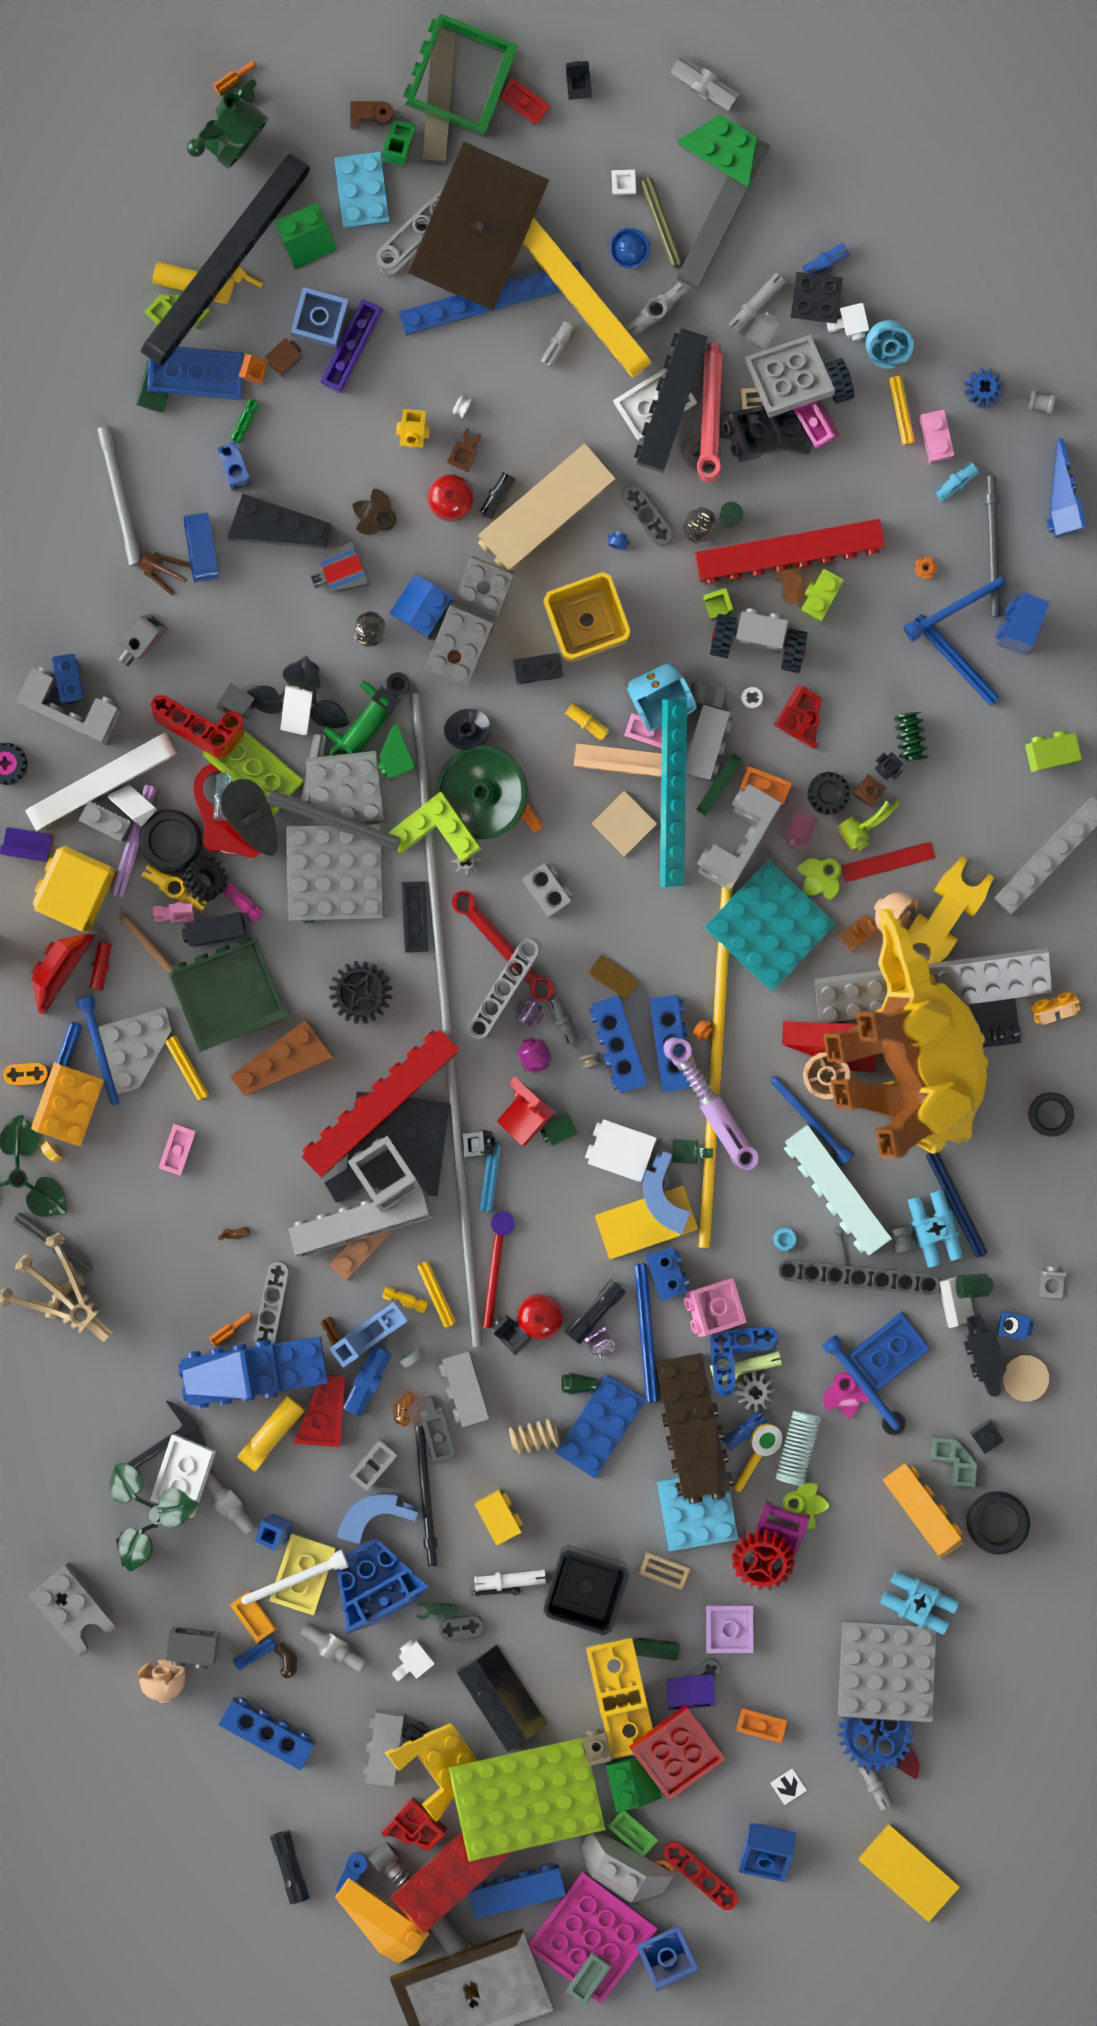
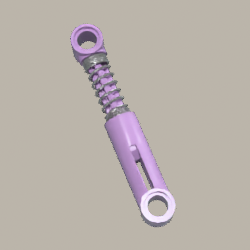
M678 1037L668 1039L664 1044L665 1056L672 1060L680 1071H683V1076L687 1077L686 1081L690 1082L689 1086L693 1087V1092L697 1093L696 1097L700 1098V1109L729 1153L732 1163L744 1170L753 1169L759 1161L757 1151L748 1142L720 1095L715 1094L714 1090L709 1088L710 1084L706 1083L707 1079L703 1078L704 1074L700 1073V1068L696 1067L697 1063L692 1057L690 1044ZM681 1044L682 1052L675 1056L673 1048L675 1045ZM747 1151L749 1158L746 1162L741 1163L740 1156L743 1152Z

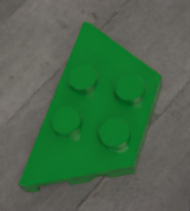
M719 114L677 141L680 147L750 189L752 185V168L755 167V153L759 143L757 136Z

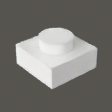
M612 170V196L636 195L635 170Z

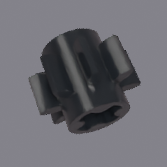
M883 752L875 760L878 765L874 769L886 781L890 777L895 780L903 772L900 769L903 763L893 752L889 755Z
M421 1721L417 1725L411 1722L401 1735L406 1739L404 1743L410 1740L413 1742L424 1737L423 1735L426 1734L429 1727Z

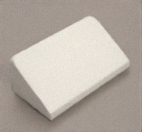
M286 686L280 725L281 730L307 735L312 692L304 689L300 690L299 687Z
M130 785L108 795L111 801L141 827L157 810Z

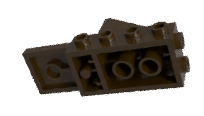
M702 1353L656 1362L666 1412L661 1415L664 1427H669L670 1436L666 1437L668 1450L674 1451L675 1459L671 1460L673 1474L678 1473L680 1481L675 1483L678 1497L683 1496L684 1502L689 1501V1504L703 1502V1498L711 1496L712 1500L726 1497V1493H730L729 1486L734 1485L731 1472L726 1473L724 1463H729L726 1449H721L720 1440H724L722 1426H717L715 1417H719L717 1403H712Z

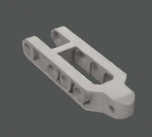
M442 189L379 248L376 259L378 269L382 274L393 276L413 259L424 231H419L417 228L422 225L427 226ZM386 258L394 259L389 264L383 262Z

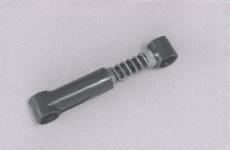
M385 1842L369 1856V1860L382 1875L387 1874L389 1879L392 1878V1882L397 1883L396 1887H401L411 1878L408 1876L409 1872L404 1871L405 1867L400 1863L401 1858L388 1842ZM447 1914L429 1929L449 1955L474 1946L465 1938Z

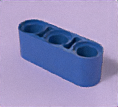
M208 513L184 515V529L193 581L217 580L218 568Z

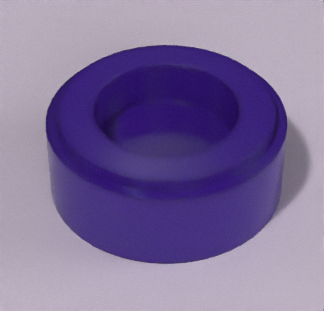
M507 1212L496 1213L491 1220L492 1230L498 1235L509 1234L514 1228L513 1217Z

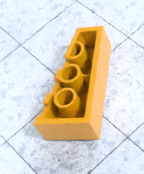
M904 1463L885 1477L883 1481L942 1560L964 1544L960 1538L963 1532L955 1522L949 1523L946 1519V1516L949 1514L942 1504L936 1505L931 1499L935 1496L927 1484L924 1486L920 1484L917 1479L921 1476L913 1465L908 1468Z

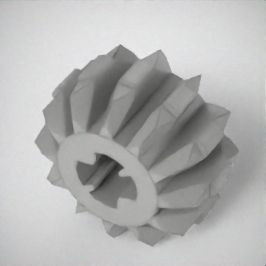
M752 1372V1380H749L745 1374L743 1379L747 1383L737 1382V1386L743 1388V1390L735 1391V1395H744V1397L738 1400V1403L743 1404L748 1401L745 1405L746 1410H749L751 1405L754 1404V1411L758 1412V1404L760 1403L764 1409L768 1408L764 1402L765 1399L773 1402L774 1399L768 1396L767 1393H775V1389L766 1388L772 1384V1380L769 1379L763 1383L765 1374L762 1373L759 1380H757L756 1372ZM752 1386H757L758 1390H762L761 1395L758 1394L759 1397L754 1398L752 1394H749V1390H753Z

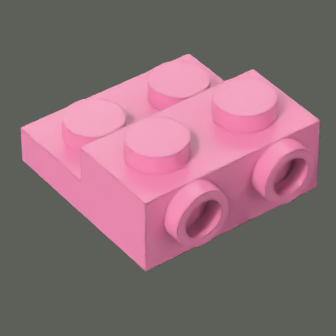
M734 1278L705 1285L685 1293L684 1305L688 1311H691L693 1320L690 1322L691 1329L695 1334H698V1337L708 1336L747 1323Z

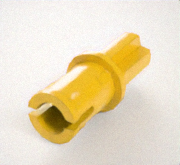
M574 702L565 713L566 716L577 722L581 729H586L601 741L609 732L604 725L593 718L592 713L589 715Z

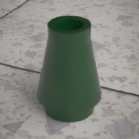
M571 1372L562 1375V1393L573 1395L596 1391V1377Z

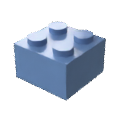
M303 287L291 328L292 337L337 349L350 305L349 300Z

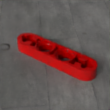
M670 1841L665 1845V1859L723 1910H731L737 1905L738 1897L734 1889L678 1841ZM670 1847L673 1849L678 1847V1853L683 1858L685 1854L688 1855V1857L683 1860L681 1866L677 1864L680 1862V1859L677 1856L674 1855L672 1858L669 1857ZM693 1861L698 1864L699 1868L696 1873L689 1874L686 1872L685 1866L688 1862ZM706 1877H712L716 1880V1886L713 1889L704 1888L703 1881ZM720 1885L724 1886L721 1892L725 1895L732 1894L731 1900L733 1902L731 1904L729 1902L723 1904V1897L719 1893H717L716 1897L713 1896L719 1890Z

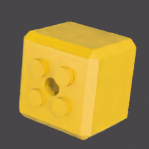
M604 572L549 591L544 598V607L565 661L573 663L627 643L631 631L610 575ZM583 614H590L593 617L594 622L591 626L584 627L581 625L580 617Z
M64 846L57 849L54 857H50L45 867L47 873L44 879H40L36 886L35 892L37 895L33 905L37 912L81 932L89 933L117 869Z

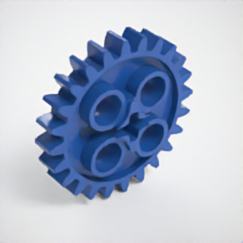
M842 1717L846 1722L838 1724L840 1728L844 1729L843 1732L837 1734L839 1737H844V1741L839 1743V1746L846 1745L847 1747L843 1754L851 1753L852 1756L849 1762L857 1759L858 1768L863 1763L866 1764V1771H869L871 1766H874L875 1771L879 1772L880 1765L887 1771L889 1770V1762L894 1767L897 1766L896 1758L903 1761L905 1758L902 1751L909 1753L910 1749L906 1747V1744L913 1743V1740L909 1739L908 1735L913 1734L914 1731L907 1729V1726L913 1722L895 1721V1729L888 1731L884 1727V1720H880L878 1732L881 1733V1736L876 1738L874 1753L870 1754V1747L874 1737L873 1734H870V1731L876 1728L877 1719H873L871 1725H864L861 1722V1718ZM858 1736H864L867 1739L868 1745L866 1748L861 1749L856 1745V1738ZM881 1741H886L890 1744V1752L888 1754L880 1752L879 1744Z

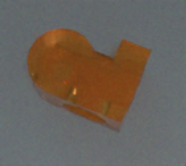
M800 568L776 571V582H783L784 586L781 595L783 601L791 605L798 603L803 595Z
M866 914L838 934V936L851 952L878 928L868 914Z

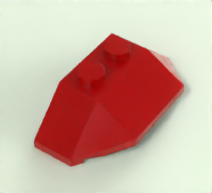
M88 933L59 939L55 943L51 942L44 952L47 955L42 963L38 961L31 972L34 974L31 980L39 1013H46L96 937L95 935Z

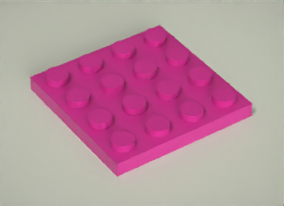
M582 1871L566 1892V1896L562 1897L529 1941V1946L535 1955L571 1982L592 1952L610 1963L612 1967L591 1996L602 2004L638 1956L639 1951L636 1945L649 1940L658 1928Z

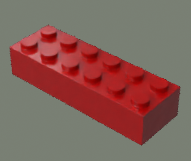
M461 1831L398 1888L390 1898L420 1933H425L514 1851L468 1861Z

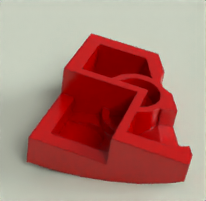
M796 686L773 726L808 747L816 749L818 744L816 742V732L820 723L818 712L821 709L822 698L804 686Z
M412 1797L382 1830L381 1835L383 1837H395L401 1839L403 1843H413L418 1845L419 1848L430 1850L445 1835L447 1827L439 1820L437 1822L434 1821L424 1806Z

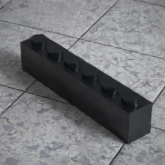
M684 328L680 329L679 334L674 333L671 346L675 348L672 356L667 355L663 368L667 369L665 378L660 377L656 391L660 393L657 401L652 400L648 412L653 415L650 423L645 422L641 435L645 436L643 445L638 444L634 458L638 459L637 465L664 473L708 336Z

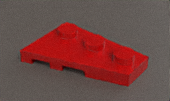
M328 1375L329 1383L317 1385L293 1444L340 1447L346 1376Z

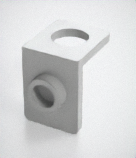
M1048 1266L1047 1270H1041L1040 1297L1063 1298L1064 1276L1067 1277L1068 1273L1062 1272V1267ZM1050 1279L1056 1280L1059 1284L1058 1290L1054 1293H1049L1045 1289V1284Z

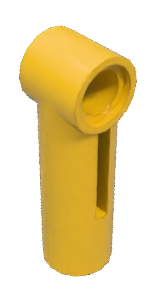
M157 261L152 284L184 291L198 271ZM230 278L213 301L229 304L235 280Z
M286 1396L261 1429L239 1453L237 1458L255 1472L286 1432L303 1414L305 1409L294 1399Z

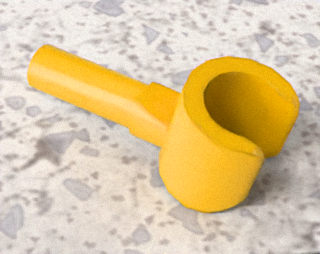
M239 267L231 276L238 284L244 278L259 288L263 285L262 282L252 278Z

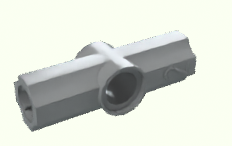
M682 55L670 72L671 75L688 85L696 95L705 100L709 99L724 111L729 112L740 94L720 82V79L714 73L705 68H699Z

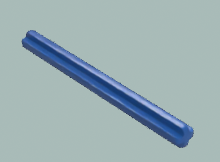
M639 1263L634 1265L645 1395L647 1403L658 1402L659 1398L647 1265Z

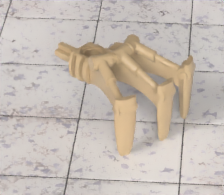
M59 1232L46 1238L45 1245L55 1249L63 1264V1268L69 1278L66 1281L67 1283L59 1286L49 1277L46 1278L31 1266L33 1258L30 1255H24L16 1264L15 1270L20 1273L21 1271H28L54 1293L52 1295L53 1299L49 1300V1303L36 1300L29 1301L12 1296L13 1291L6 1287L0 1293V1306H9L11 1302L45 1312V1317L56 1319L57 1316L64 1318L62 1322L65 1324L71 1320V1327L73 1329L78 1326V1332L81 1333L87 1328L104 1343L112 1334V1331L96 1318L101 1310L93 1309L95 1303H87L89 1296L87 1294L84 1296L81 1289L82 1286L86 1285L85 1279L82 1274H77L61 1247L65 1240L64 1235H61ZM73 1290L79 1302L77 1305L68 1297L69 1293ZM62 1301L71 1309L70 1313L59 1309ZM78 1308H84L87 1311L88 1316L86 1320L82 1321L76 1317V1310Z

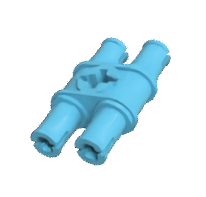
M943 1189L930 1193L936 1212L933 1217L926 1215L921 1196L908 1200L913 1217L911 1226L914 1227L918 1240L917 1246L922 1248L928 1268L941 1264L935 1245L939 1240L945 1242L950 1261L963 1257L958 1240L960 1231H957L953 1217L954 1211L949 1209ZM934 1222L936 1225L944 1226L938 1230L937 1235L935 1232H927V1230L933 1227Z
M895 1570L890 1583L908 1591V1598L903 1600L885 1591L880 1604L897 1612L900 1618L903 1617L918 1624L920 1628L926 1626L944 1635L949 1622L931 1614L930 1610L932 1606L936 1605L954 1614L959 1601L942 1593L940 1587L936 1588L921 1581L919 1577L914 1579ZM923 1597L925 1605L916 1608L914 1600Z

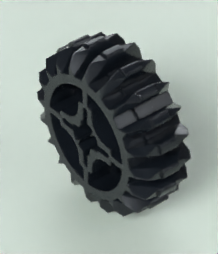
M354 961V969L349 964H346L345 968L348 972L344 973L339 969L337 972L342 976L340 980L336 977L332 978L334 982L338 983L337 987H329L330 990L336 991V994L329 996L331 1000L337 999V1002L332 1007L335 1009L341 1006L337 1014L342 1016L347 1012L345 1020L350 1021L352 1016H354L353 1021L355 1024L359 1023L360 1017H362L364 1024H368L367 1016L376 1021L377 1018L374 1013L377 1012L383 1016L384 1012L380 1009L381 1006L385 1008L390 1007L388 1003L384 1002L385 999H392V995L386 994V991L392 990V986L384 985L390 980L389 977L381 979L380 977L384 974V970L380 969L375 973L377 965L372 964L370 969H368L367 961L363 962L362 968H360L358 961ZM366 974L358 984L347 982L353 975ZM372 978L378 983L379 998L370 992ZM361 986H363L364 992L371 996V998L361 996V999H358V994L351 987L361 989ZM343 988L349 990L352 994L349 1008L343 1000ZM364 1001L375 1003L369 1010L356 1012L357 1007Z

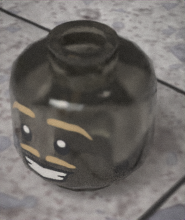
M704 507L691 510L683 524V531L687 535L686 538L696 544L710 540L717 526L714 513Z
M372 611L359 615L355 623L354 638L358 643L366 647L379 645L384 638L385 620L378 613Z

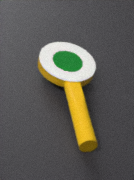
M762 1424L753 1431L750 1444L754 1452L733 1487L738 1492H742L761 1457L772 1455L780 1448L782 1433L775 1425Z

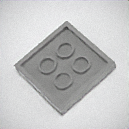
M811 335L745 357L746 366L769 418L835 395V389Z
M376 751L306 758L311 805L357 822L384 820ZM313 820L314 826H328Z

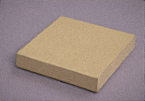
M625 791L591 823L623 857L657 825Z

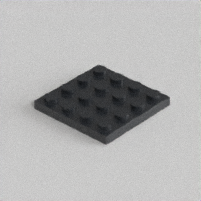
M357 1091L356 1100L362 1094H365L367 1096L370 1093ZM408 1098L348 1154V1161L352 1159L355 1153L365 1151L371 1147L375 1140L388 1136L417 1180L420 1188L422 1187L426 1190L427 1195L438 1197L450 1103ZM387 1150L359 1168L370 1186L374 1189L385 1190L406 1176L390 1150ZM347 1161L344 1184L364 1187Z

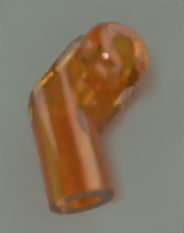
M407 1391L394 1404V1421L402 1427L410 1423L407 1407L416 1400L410 1391Z

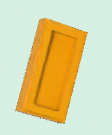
M242 1595L232 1602L230 1606L258 1643L277 1628L257 1601L245 1605L241 1601L244 1596Z

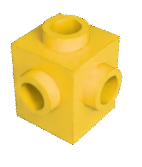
M403 409L402 420L397 422L396 436H400V446L423 448L424 439H429L430 424H426V411Z

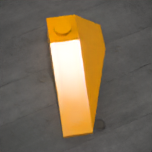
M350 1878L347 1879L335 1896L377 1951L397 1964L414 1955L429 1935L428 1931L420 1933L399 1908Z

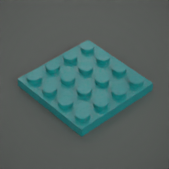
M767 859L703 928L770 992H773L836 923Z

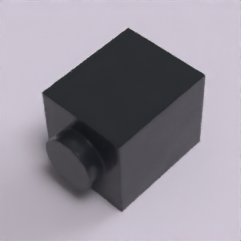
M989 1419L969 1432L984 1454L1004 1441Z

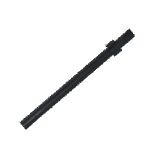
M423 1425L415 1426L425 1530L423 1544L427 1551L428 1567L437 1566L436 1547H438L437 1537L434 1536L425 1432Z

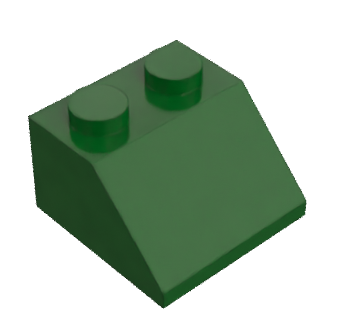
M314 203L274 221L295 269L337 250L318 203Z
M397 724L393 725L380 754L382 762L378 763L382 776H388L390 781L416 771Z
M636 1756L606 1762L616 1812L639 1808L662 1799L660 1788Z

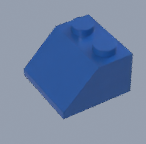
M414 574L389 614L429 639L454 598L434 584Z
M750 1823L738 1872L784 1882L793 1857L796 1833L786 1829Z
M679 1926L636 1945L656 1992L699 1973Z

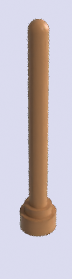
M123 916L121 918L122 924L168 974L174 971L170 961L129 916Z

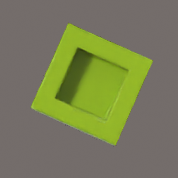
M726 588L703 596L710 620L717 618L718 614L727 615L733 612Z

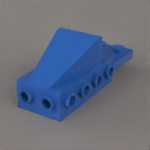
M321 1336L272 1344L269 1343V1340L255 1342L256 1346L247 1347L246 1344H238L232 1346L233 1350L224 1351L223 1347L209 1349L210 1353L202 1355L200 1351L186 1353L187 1357L180 1359L181 1364L178 1365L179 1375L181 1378H184L185 1387H182L183 1399L188 1402V1406L195 1405L196 1409L209 1407L210 1402L218 1401V1405L231 1404L232 1399L241 1398V1402L255 1400L256 1395L264 1394V1398L278 1396V1392L282 1390L327 1384L329 1381Z

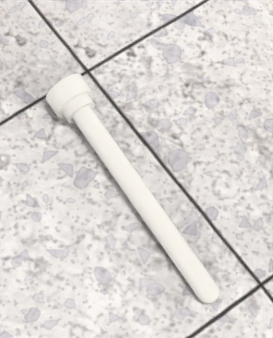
M339 1550L333 1553L330 1560L244 1595L241 1601L247 1605L333 1568L334 1570L339 1569L341 1571L349 1567L347 1558L343 1550Z

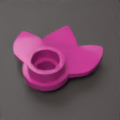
M840 1372L835 1376L833 1386L825 1391L823 1403L826 1410H832L838 1406V1409L846 1417L852 1418L857 1411L858 1403L868 1402L870 1399L848 1372ZM843 1379H847L849 1382L845 1388L840 1385Z

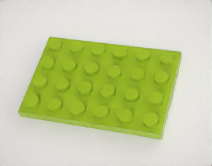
M583 1738L448 1768L468 1861L605 1830L592 1767L588 1765Z

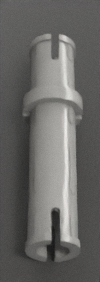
M775 273L747 304L741 306V311L728 323V326L732 330L735 329V333L739 334L751 319L755 320L757 318V313L786 284V281L782 277L779 278V274Z

